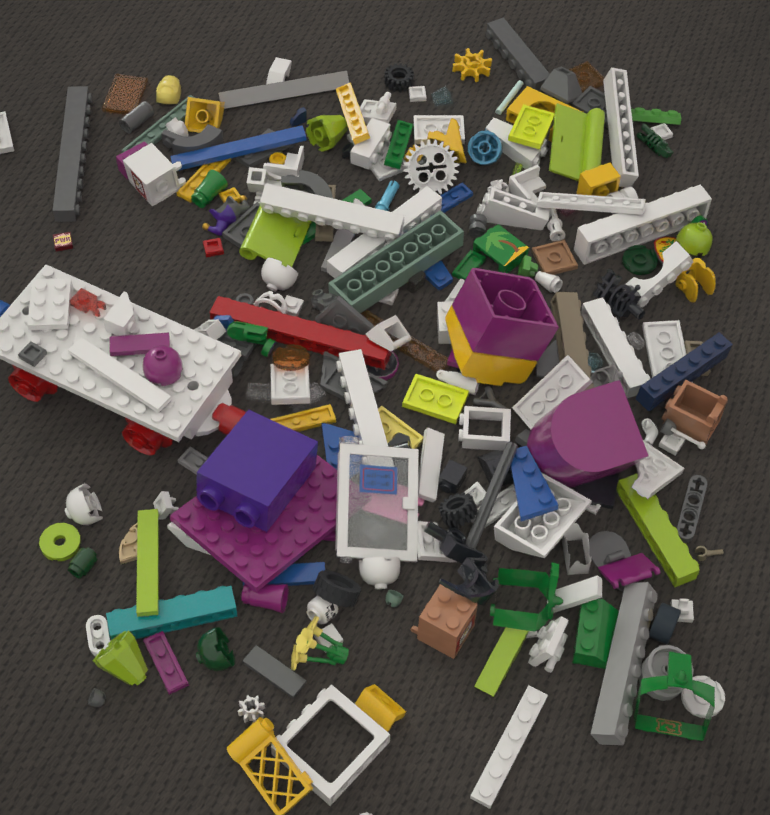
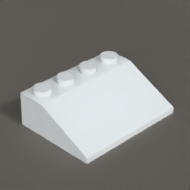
M542 473L559 505L558 510L521 522L516 501L495 524L494 534L497 542L511 550L545 558L592 503V500Z

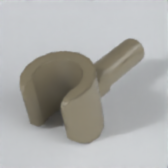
M698 546L695 549V553H704L697 556L699 561H704L707 556L724 553L723 549L710 551L704 546Z

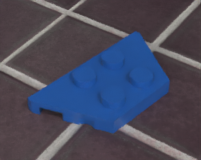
M322 423L326 462L338 470L340 443L357 444L359 438L354 435L353 431ZM350 454L349 479L353 478L356 474H360L363 455Z

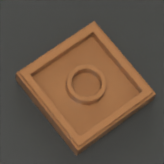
M565 240L533 247L531 250L542 272L555 275L578 269V264Z

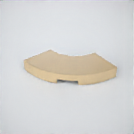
M138 522L129 529V532L121 541L119 548L120 564L137 560Z

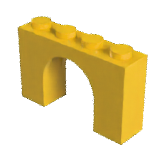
M527 86L507 108L506 121L514 124L523 104L555 113V105L557 103L575 110L578 109ZM553 127L550 129L548 140L552 142Z

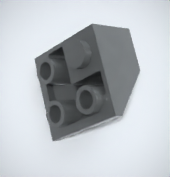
M562 66L553 69L540 88L546 95L555 97L565 104L575 101L582 94L576 74Z

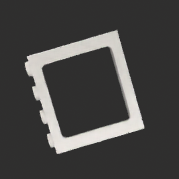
M332 684L327 689L324 688L317 695V700L312 705L308 704L303 709L302 715L297 720L293 719L282 735L276 736L302 773L306 771L313 780L311 784L313 787L312 791L329 806L335 802L390 742V734ZM329 701L336 703L374 736L373 741L333 783H328L287 746ZM271 743V753L276 757V748ZM281 762L285 767L289 769V766L286 762Z

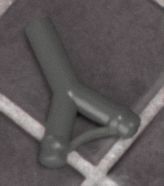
M486 386L484 394L479 398L473 399V404L477 406L508 409L496 401L491 386Z

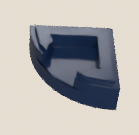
M304 107L297 110L298 113L293 118L291 117L290 125L292 127L307 122V111Z

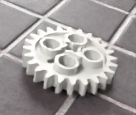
M428 139L426 145L421 141V147L415 144L416 150H409L412 155H406L409 162H404V164L408 168L403 171L409 173L405 177L406 179H411L408 184H415L413 190L419 187L420 192L428 186L436 192L438 190L442 194V188L448 191L447 185L453 186L451 180H457L453 175L454 173H459V171L455 170V167H458L459 164L454 163L458 159V157H452L454 150L448 152L449 145L444 148V142L437 145V140H435L431 144ZM438 153L444 155V160L441 163H436L434 160L435 155ZM420 155H424L427 158L424 165H420L417 162V158ZM430 163L433 166L447 165L446 168L433 169L432 173H430V170H416L418 167H428ZM438 171L445 172L446 177L444 180L440 181L436 178ZM423 172L428 174L426 182L419 180V175Z

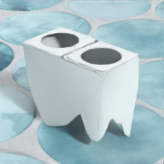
M574 523L562 538L567 575L588 574L591 564L588 533H583L579 525ZM582 540L586 565L576 561L569 569L570 554L567 550V541Z

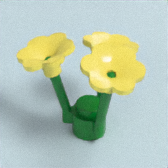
M315 616L308 627L304 628L296 639L297 645L293 647L291 670H296L299 662L306 663L307 661L328 663L334 666L336 663L343 665L347 660L349 649L343 647V643L323 633V630L317 627L319 617ZM313 634L317 637L321 636L333 645L326 647L318 644L316 640H313ZM309 648H317L327 652L329 659L309 657L306 653Z

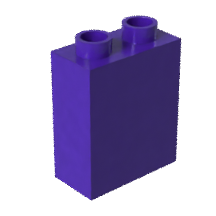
M248 410L197 471V499L209 510L215 511L220 509L233 515L235 520L244 527L252 528L255 526L267 532L316 468L318 441Z

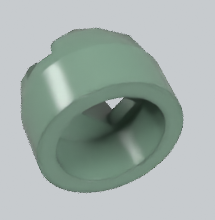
M388 590L385 598L386 604L389 605L391 603V607L399 606L403 600V595L395 590Z

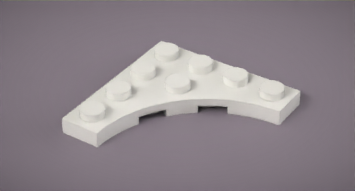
M643 440L649 456L635 464L638 471V479L631 488L636 490L640 496L649 499L680 476L685 468Z

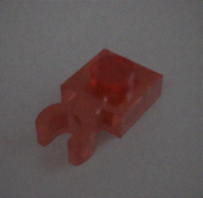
M83 288L69 300L71 306L84 313L91 310L92 314L96 317L100 316L98 308L107 309L103 301L98 300L96 295Z

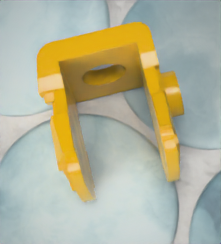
M700 258L692 259L694 263L688 269L690 272L687 274V271H683L676 279V286L693 303L696 302L698 296V284L696 281L700 283L707 295H712L715 290V274L709 267L706 268L705 262Z

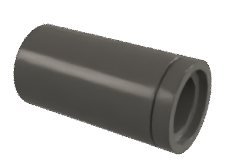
M143 101L119 120V125L122 130L130 134L153 116L154 110L148 102Z

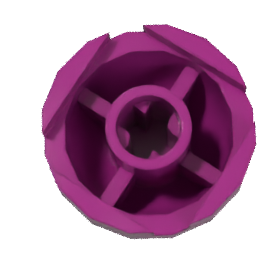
M166 345L153 347L143 358V373L145 378L152 384L161 383V386L173 384L181 377L183 362L179 353L172 347Z

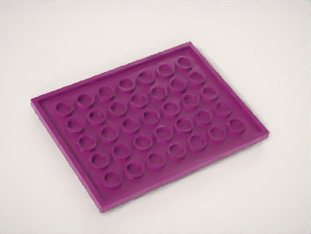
M317 455L316 468L267 532L255 526L252 528L244 527L235 520L233 515L220 509L213 511L205 508L199 502L197 496L172 513L170 521L254 592H258L336 529L337 470ZM349 480L348 519L371 501V496L366 492H359V487L351 480Z

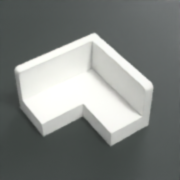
M300 146L298 154L287 153L284 165L264 163L263 169H267L272 174L278 176H298L304 162V146Z
M535 165L510 176L509 192L537 203L538 197L535 193L546 189V184L539 177L540 167Z

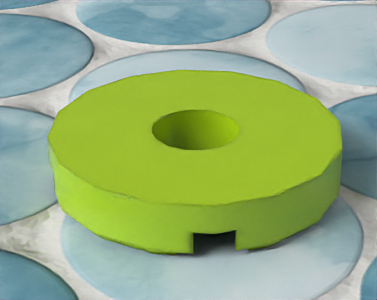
M56 523L49 526L43 531L39 541L43 555L49 560L58 561L72 558L77 554L81 544L78 530L73 525L67 523ZM60 538L66 540L61 546L55 545L56 540Z

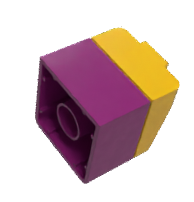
M479 268L471 269L445 316L454 357L461 374L465 377L475 378L477 383L502 386L503 382L516 384L525 382L559 328L542 293L532 278Z

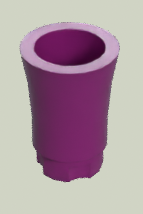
M244 584L242 601L244 604H250V606L262 607L283 614L288 601L289 588L287 584H266L258 592H254Z

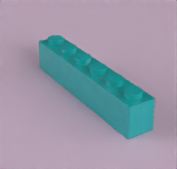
M219 586L214 590H201L191 595H178L173 599L159 600V615L137 617L136 605L132 608L115 609L112 612L106 613L111 640L123 631L127 632L128 630L135 639L152 636L161 631L166 633L238 617L232 586Z

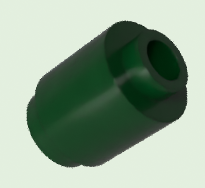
M89 547L86 549L81 548L69 563V573L78 579L86 576L98 560L96 552Z

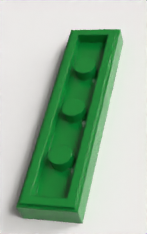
M401 120L397 121L384 165L400 170L414 124Z

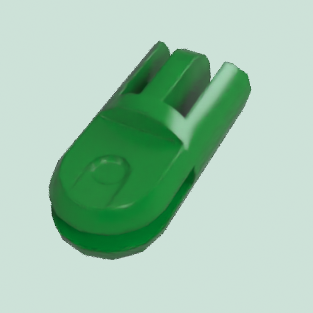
M233 321L227 328V334L235 340L265 345L267 341L268 327Z

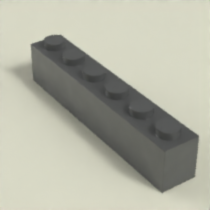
M504 17L487 23L485 34L487 39L492 41L494 48L500 51L502 58L508 61L510 68L516 71L518 78L524 81L526 87L528 86L542 92L540 88L550 73Z

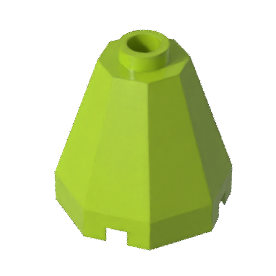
M320 115L307 121L309 127L306 128V134L310 143L313 146L317 144L321 147L319 150L322 152L333 148L347 132L348 125L346 119L341 115Z
M129 630L127 632L123 631L107 644L108 647L105 650L102 648L92 660L97 667L129 685H139L147 677L145 674L148 669L136 639Z

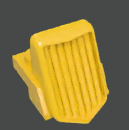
M451 118L446 135L440 131H429L427 139L430 140L431 144L435 140H437V145L444 142V148L448 145L450 146L448 152L454 150L452 157H458L454 162L464 164L467 162L459 131L460 126L457 120Z

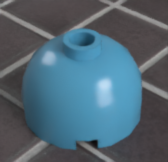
M488 130L480 131L470 138L468 153L476 163L491 165L500 158L502 143L495 133Z

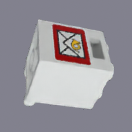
M152 143L123 160L129 182L151 206L173 195L181 186L186 184L185 178L178 179L176 171L182 168L181 162L172 164Z

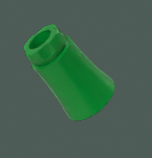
M209 170L204 180L191 195L192 202L198 207L204 208L213 198L228 187L227 180L219 172Z

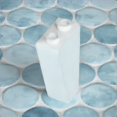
M493 117L485 131L493 132L500 138L502 152L524 169L539 165L540 158L545 157L548 151L546 147L547 139L544 140L540 150L508 141L513 125Z
M492 187L489 193H485L482 204L478 205L476 213L484 215L487 218V223L543 230L549 219L550 208L537 207L536 202Z

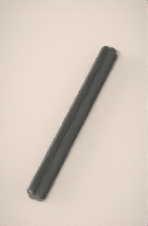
M513 442L506 444L465 544L471 548L476 549L517 451L518 445Z

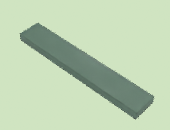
M188 97L121 150L122 153L144 141L147 144L152 143L153 145L158 143L162 139L161 133L165 129L167 130L165 125L175 117L178 121H185Z

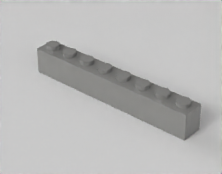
M649 582L631 583L625 585L591 730L593 738L602 745H624L625 737L628 735V723L633 713V700L637 694V682L641 675L642 659L645 657V645L649 638L650 622L653 620L654 604L657 601V593Z

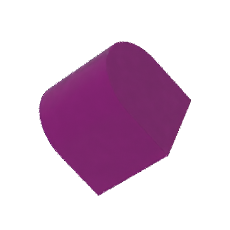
M620 380L567 397L535 423L527 441V447L540 471L569 488L620 473L649 456Z

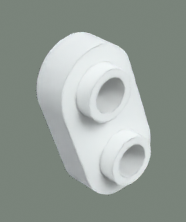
M101 615L90 617L86 622L88 645L91 653L96 656L101 650L97 649V646L104 645L103 649L105 650L111 640L107 620ZM96 626H101V629L94 630Z

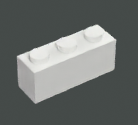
M371 118L366 126L370 138L354 145L350 151L351 164L370 169L372 164L376 163L378 154L383 152L385 143L390 140L392 135L389 123Z

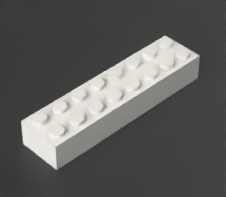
M701 185L645 203L643 215L615 213L612 216L578 227L574 251L585 265L624 251L631 246L641 245L675 233L691 223L697 216L703 215L706 218L712 198Z

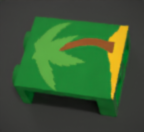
M499 224L488 229L483 236L476 238L473 242V251L477 253L480 251L484 252L499 264L498 272L509 273L516 268L525 255L528 256L529 252L528 246Z

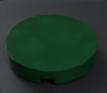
M634 245L626 249L622 257V263L625 269L633 274L647 275L656 269L658 258L652 249L649 250L643 245Z

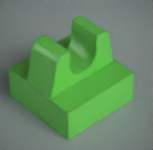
M525 255L519 264L518 275L534 277L535 272L538 271V264L531 262V257Z

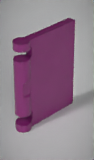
M643 553L598 567V571L611 583L614 589L619 588L618 582L625 586L652 577L651 571L655 575L660 574L659 567H656Z

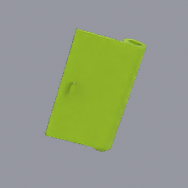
M558 103L555 105L549 165L550 172L579 181L580 173L601 165L605 112L603 110L594 108L586 114Z
M260 205L239 253L248 260H253L258 255L264 259L273 258L282 262L281 265L285 267L287 265L292 267L311 221H301L292 216L284 217L275 212L267 213L261 209Z

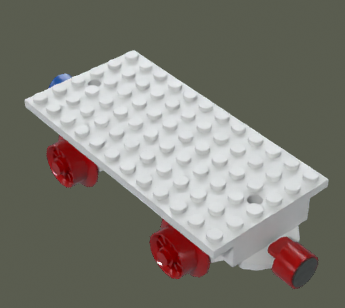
M45 265L33 280L71 278L72 291L68 329H28L32 281L12 304L0 300V359L12 364L14 371L8 377V381L13 389L26 399L38 402L45 394H55L59 386L124 416L128 424L122 431V435L126 442L140 453L154 455L160 447H169L172 445L173 440L179 442L183 436L192 439L194 435H208L218 429L219 432L228 435L246 413V411L232 405V399L228 391L233 382L231 369L241 357V351L130 302L137 324L135 331L130 333V335L169 332L170 347L179 353L183 362L181 377L176 382L167 386L155 383V386L171 395L172 398L157 413L68 352V349L82 337L110 355V336L117 335L106 331L103 318L118 300V296ZM30 341L47 351V355L35 367L18 357V354ZM146 354L111 356L145 378L143 358Z

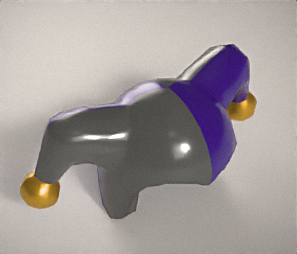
M245 195L240 196L242 204H239L231 196H228L224 204L217 210H209L210 214L217 220L216 226L204 223L202 228L216 235H222V232L229 225L233 224L250 209L247 197Z

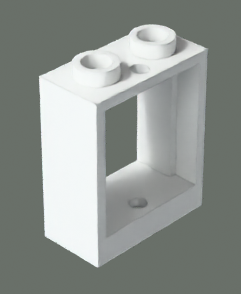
M465 406L464 414L460 413L459 425H463V430L459 429L458 441H462V448L504 451L506 444L510 442L511 409ZM469 419L502 421L501 437L468 435Z

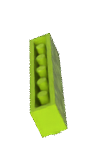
M638 473L619 480L616 489L617 493L673 586L677 587L695 580L700 571L699 564L691 557L688 546L680 539L677 528L670 523L668 514L665 510H662L657 496L654 494L647 499L631 488L638 479Z

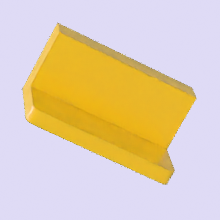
M375 684L364 688L355 702L357 707L387 732L394 722L402 719L407 712Z

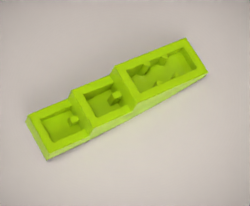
M505 628L474 686L475 688L495 697L529 631Z

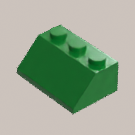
M595 599L580 604L572 663L606 669L619 611L605 600Z

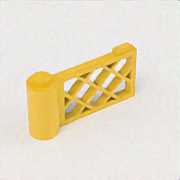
M259 717L227 746V751L231 758L241 765L275 815H285L313 789L311 786L313 780L306 771L303 773L300 771L275 737L273 723L268 718L263 719ZM271 743L276 748L275 758L266 757L267 747ZM253 759H261L259 773L253 772L248 765ZM265 760L275 761L274 774L264 773ZM280 762L288 764L289 776L279 775ZM264 776L274 777L272 791L266 790L263 786ZM278 778L288 779L287 792L277 791ZM293 780H299L305 788L299 794L292 793ZM277 795L287 796L286 806L281 810L276 804Z

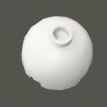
M267 258L261 270L262 279L267 284L266 287L274 292L277 289L287 290L292 287L298 276L297 271L289 265L287 267L281 265L282 262L279 260Z
M85 483L76 487L67 495L65 513L69 519H73L81 525H90L103 519V517L98 514V510L102 511L96 494L94 492L90 493L87 489L91 487Z
M385 556L364 558L363 561L359 560L360 575L367 584L375 585V589H386L387 584H391L398 579L400 574V558L391 557V561H388Z

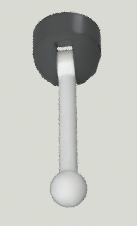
M668 418L665 420L660 430L661 433L668 436L675 433L698 445L699 449L705 448L706 444L704 442H698L676 430V424Z

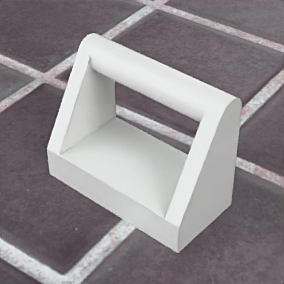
M396 315L377 324L366 333L369 340L389 351H393L411 341V336ZM386 332L397 337L398 340L393 342Z

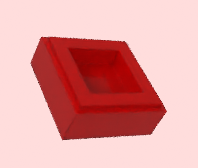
M220 238L203 241L206 257L224 254Z

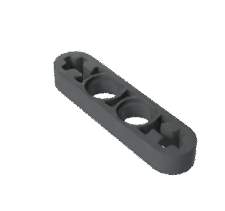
M701 475L691 477L678 520L677 530L683 543L692 541L707 488V480ZM696 482L700 483L698 492L694 491ZM691 497L696 498L699 503L691 504L688 499ZM691 514L694 516V520L688 521L684 518V515ZM685 526L688 527L687 536H683Z

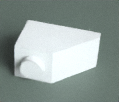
M127 292L121 294L103 318L106 331L117 336L130 335V333L135 331L137 325Z

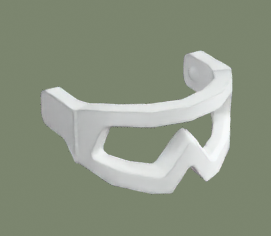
M273 291L263 293L254 302V306L259 307V303H269L283 314H286L288 309L282 295L273 294ZM278 299L283 307L281 308L276 302L272 300Z

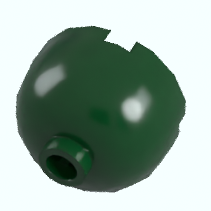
M220 627L212 628L205 632L197 644L198 652H196V658L198 662L204 664L206 668L212 671H223L235 665L233 649L229 653L227 645L230 641Z

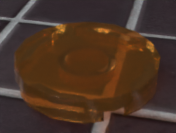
M290 344L286 345V348L278 347L273 352L272 361L278 369L296 371L305 368L309 364L310 354L306 348Z

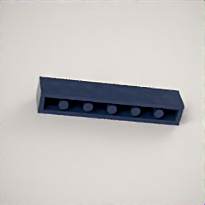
M720 332L642 384L635 399L647 411L652 410L671 397L677 386H682L685 380L694 381L727 358L733 344Z

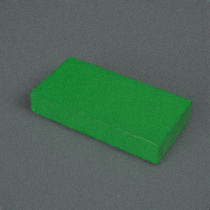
M470 250L452 272V276L466 280L471 269L480 268L485 262L486 257Z

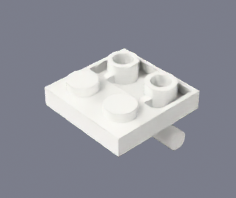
M386 92L379 101L364 99L360 110L365 124H368L371 118L386 123L390 122L396 111V103L389 100L391 97L390 92Z
M561 616L555 621L551 620L546 627L543 626L539 630L537 644L535 643L529 652V655H531L528 661L529 664L536 667L548 659L544 669L550 673L553 671L556 662L560 661L564 652L563 646L568 635L563 632L569 620Z

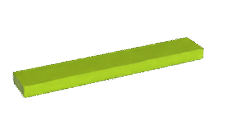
M158 509L138 511L137 617L159 615Z

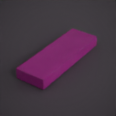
M169 332L110 336V356L146 354L150 349L159 345L170 347Z
M161 631L143 639L168 694L170 695L189 686L164 632Z

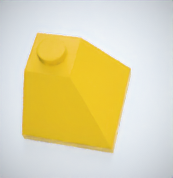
M188 97L185 126L188 131L200 133L208 124L219 128L223 119L225 102Z

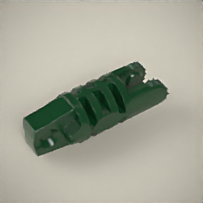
M643 124L641 128L648 135L645 136L642 133H637L636 136L657 155H662L664 158L671 157L673 151L667 146L668 143L649 126Z

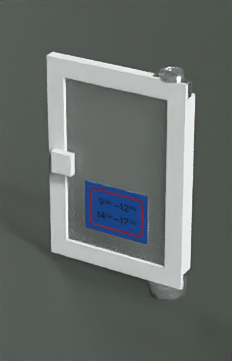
M340 437L337 470L336 557L340 558L342 563H351L352 559L385 556L388 561H391V557H399L400 562H417L418 449L360 445L359 438Z

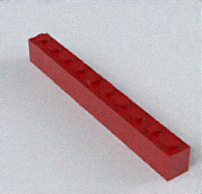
M218 296L209 312L211 320L215 316L231 315L234 321L268 327L266 339H272L276 342L324 354L326 351L339 358V353L361 349L365 365L385 370L392 351L369 340L367 335L342 330L331 325L305 320L297 316L268 310L264 307H257L230 298Z

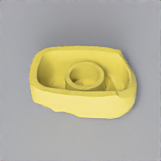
M168 75L159 82L156 90L157 103L177 104L181 95L179 79Z

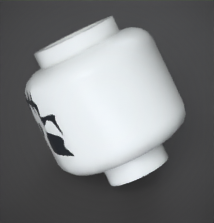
M318 595L307 605L309 619L312 621L315 616H318L319 620L317 623L326 624L338 613L337 605L325 601Z

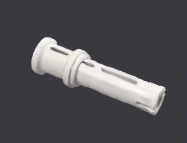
M550 208L547 228L550 230V239L552 241H561L566 236L564 230H562L563 224L558 218L556 208Z

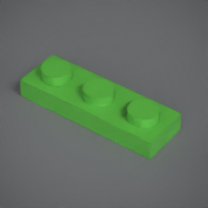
M640 107L631 109L632 121L681 124V115L675 110L663 112L659 109L645 110Z

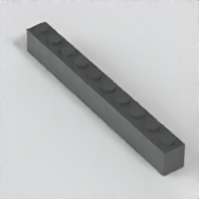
M88 86L68 87L53 203L55 222L77 221V215H80V205L78 203L82 201L80 189H83V179H81V176L85 175L83 164H86L84 151H87V141L85 140L89 138L87 127H90L88 115H91V105L89 104L93 102L92 93H89Z

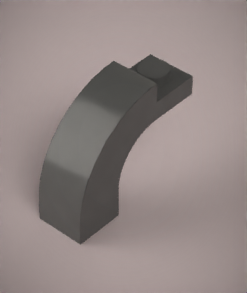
M209 124L199 134L189 137L178 135L166 129L161 133L163 145L167 148H172L173 155L220 145L224 141L223 131Z
M299 170V177L295 175L281 176L282 187L333 198L330 187L317 174Z

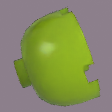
M698 222L689 223L682 227L675 241L679 242L687 253L696 256L698 253H703L702 256H705L711 248L713 238L707 226Z

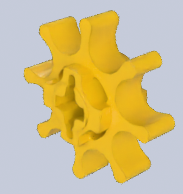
M467 48L465 56L455 54V63H453L452 71H461V80H464L467 76H473L475 82H478L479 74H484L487 77L490 76V68L488 67L492 65V58L483 59V50H480L478 54H472L470 49Z

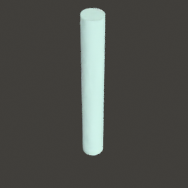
M521 80L515 84L496 109V114L501 115L524 84Z

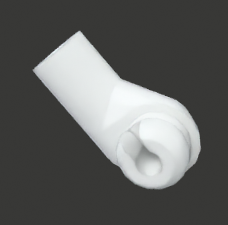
M646 418L642 421V428L646 434L644 441L652 446L658 435V429L651 419Z

